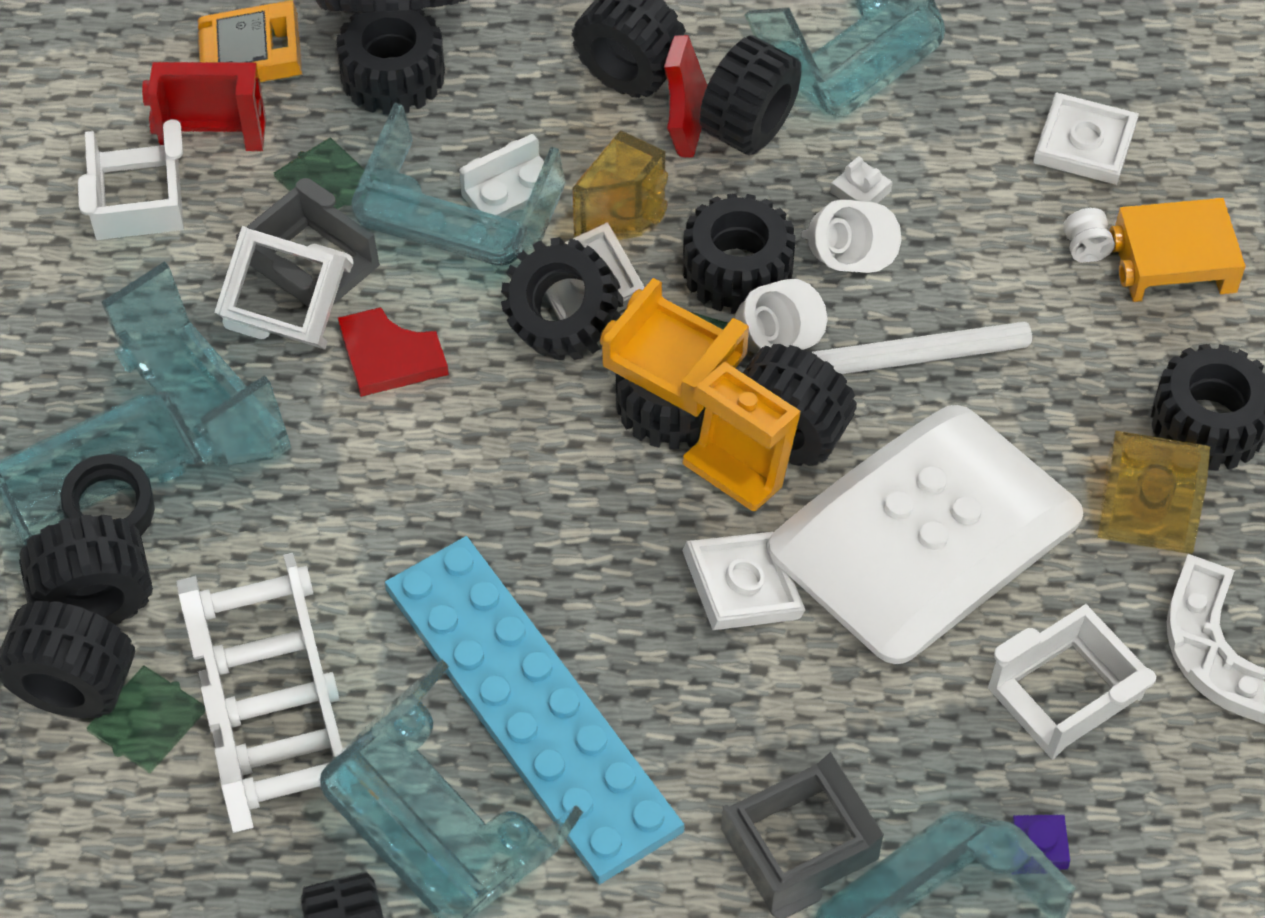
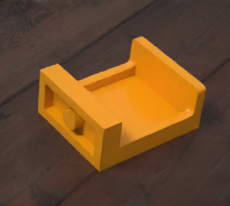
M1224 198L1119 208L1116 224L1110 227L1109 232H1111L1115 242L1112 252H1118L1121 260L1119 263L1121 285L1129 287L1133 302L1142 301L1147 287L1215 280L1220 294L1238 292L1246 265Z
M652 278L643 290L638 289L633 293L628 301L625 312L617 321H610L604 328L600 338L603 367L697 417L704 409V406L693 400L695 386L724 361L734 368L739 365L747 355L749 326L732 318L727 326L721 329L664 299L662 296V282Z
M724 361L695 386L693 400L705 407L699 441L683 455L682 464L749 510L757 511L783 486L801 411Z

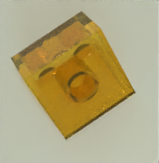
M620 130L573 186L574 238L607 222L618 240L642 236L652 223L658 224L664 217L668 202L665 200V185L668 180V172L665 171L666 151Z
M1115 430L1106 462L1097 538L1193 554L1207 486L1210 446Z

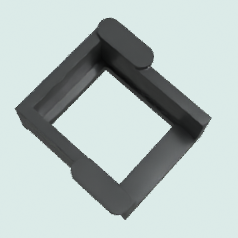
M303 178L296 183V187L246 227L290 241L307 226H310L330 242L351 255L354 261L350 273L343 271L334 305L380 266L375 236L369 230L333 207L336 204V199L332 193L311 179ZM239 232L238 234H236V239H237V240H238V237H239L240 232ZM256 244L250 266L309 308L317 282L297 265L277 255V250Z
M831 751L816 765L734 805L722 807L721 830L774 918H787L819 902L822 898L821 888L879 860L884 834ZM824 791L853 839L783 873L754 823Z

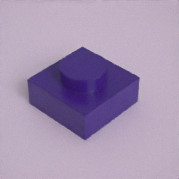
M1013 815L1011 827L1016 870H1068L1071 861L1065 815Z

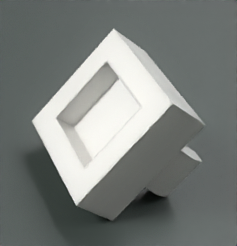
M858 156L845 167V172L831 183L830 193L840 200L879 203L891 192L892 181L882 175L880 170L872 168L863 161V158Z

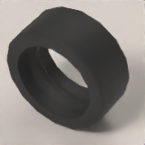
M110 453L91 456L76 464L65 477L60 492L64 518L73 519L83 515L80 511L79 501L81 495L89 486L98 481L109 479L124 481L132 487L136 494L135 508L124 520H127L129 525H134L142 536L151 525L155 511L150 479L142 467L125 456Z

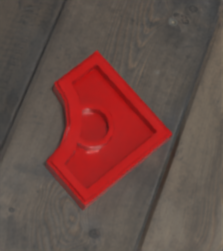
M689 35L674 36V39H672L664 66L670 96L667 130L679 157L691 158L695 155L702 130L699 122L700 110L707 82Z
M381 307L338 317L339 329L360 397L449 375L448 365L436 331L416 332L403 329L390 321Z

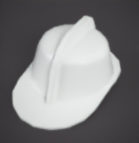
M844 199L831 201L814 215L809 228L801 232V237L808 240L812 254L820 262L825 263L834 270L872 273L882 270L894 261L899 253L902 240L900 225L895 215L887 207L874 202Z
M785 279L757 287L749 292L746 300L740 304L735 313V319L749 326L747 350L754 354L764 346L772 347L773 344H782L786 347L793 345L801 350L810 348L820 341L827 325L826 307L820 294L809 283L799 279Z

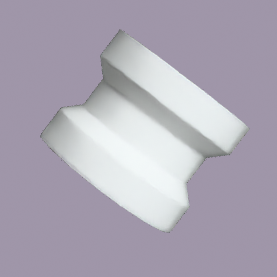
M1097 208L1081 209L1068 216L1065 220L1063 228L1067 239L1071 240L1069 248L1074 260L1081 263L1099 261L1110 255L1114 250L1115 242L1111 232L1107 230L1109 223L1105 212Z

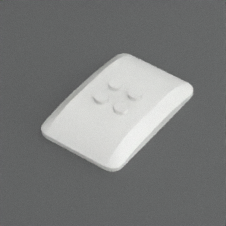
M950 405L930 415L892 440L815 497L776 529L771 535L768 549L770 557L783 571L877 657L888 663L903 664L915 658L1074 532L1081 524L1083 509L1081 503L1070 492L975 412L964 406Z

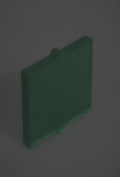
M331 137L307 152H299L296 159L274 172V177L289 191L296 187V183L300 179H311L335 196L336 204L333 207L336 209L344 205H352L353 199L377 185L376 180Z
M143 665L122 688L113 711L108 715L95 718L86 729L96 738L110 746L116 757L123 755L148 773H151L206 712L204 704L181 690L178 681L170 683Z

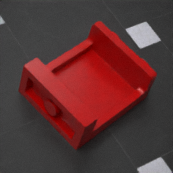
M152 62L150 80L143 81L142 98L144 106L151 107L149 113L151 135H157L159 146L164 145L163 123L174 119L180 122L181 132H242L246 151H263L267 118L257 62Z

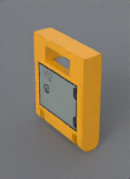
M293 0L211 14L198 19L199 62H257L260 82L302 75L298 13ZM272 27L276 38L287 37L288 47L273 49Z

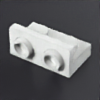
M534 134L512 141L505 147L482 158H476L460 168L461 195L487 229L562 193V183L539 156V140Z

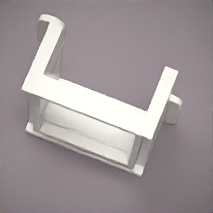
M171 119L163 123L164 145L99 152L94 131L85 132L87 174L80 176L78 179L79 209L82 214L89 215L96 240L184 230L178 160L183 155V145L179 121ZM166 166L169 199L106 206L104 173Z
M242 226L214 313L223 318L222 322L225 328L258 339H265L272 333L325 349L328 341L323 338V334L343 271L350 273L354 263L353 258L348 253L322 245L311 244L307 247ZM256 244L322 265L303 327L236 307Z
M1085 604L1041 633L1036 629L1027 628L999 645L994 652L996 663L988 689L1053 760L1065 747L1136 700H1141L1145 691L1154 685L1156 674L1151 669L1146 668L1091 608ZM1073 646L1108 683L1111 690L1056 725L1017 681Z

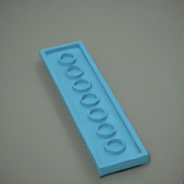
M467 536L385 581L386 591L599 885L684 833V823Z

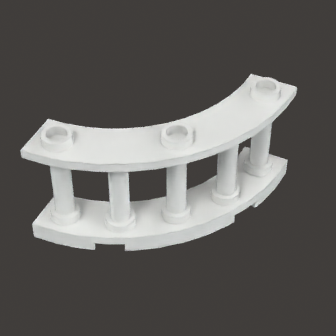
M293 553L283 555L288 575L210 594L209 589L199 590L196 576L177 580L178 595L194 660L204 658L207 667L206 670L198 672L207 718L216 747L214 750L221 787L233 833L254 828L250 810L259 808V802L340 782L344 801L347 804L355 802L352 783L361 781L354 751L344 754L331 703L340 700L333 672L323 674L304 598V596L313 594L307 565L297 568ZM293 594L301 630L225 649L223 644L213 646L207 620L216 618L215 613ZM306 649L314 682L236 701L235 696L225 699L220 675L229 673V668ZM319 701L325 729L247 748L246 744L236 746L232 728L241 726V720ZM331 748L334 762L254 782L253 777L243 778V775L253 773L252 768Z

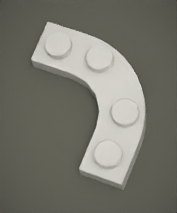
M1188 554L1167 615V636L1172 655L1184 676L1209 700L1228 711L1265 724V668L1257 666L1237 655L1225 641L1220 627L1221 608L1235 570Z

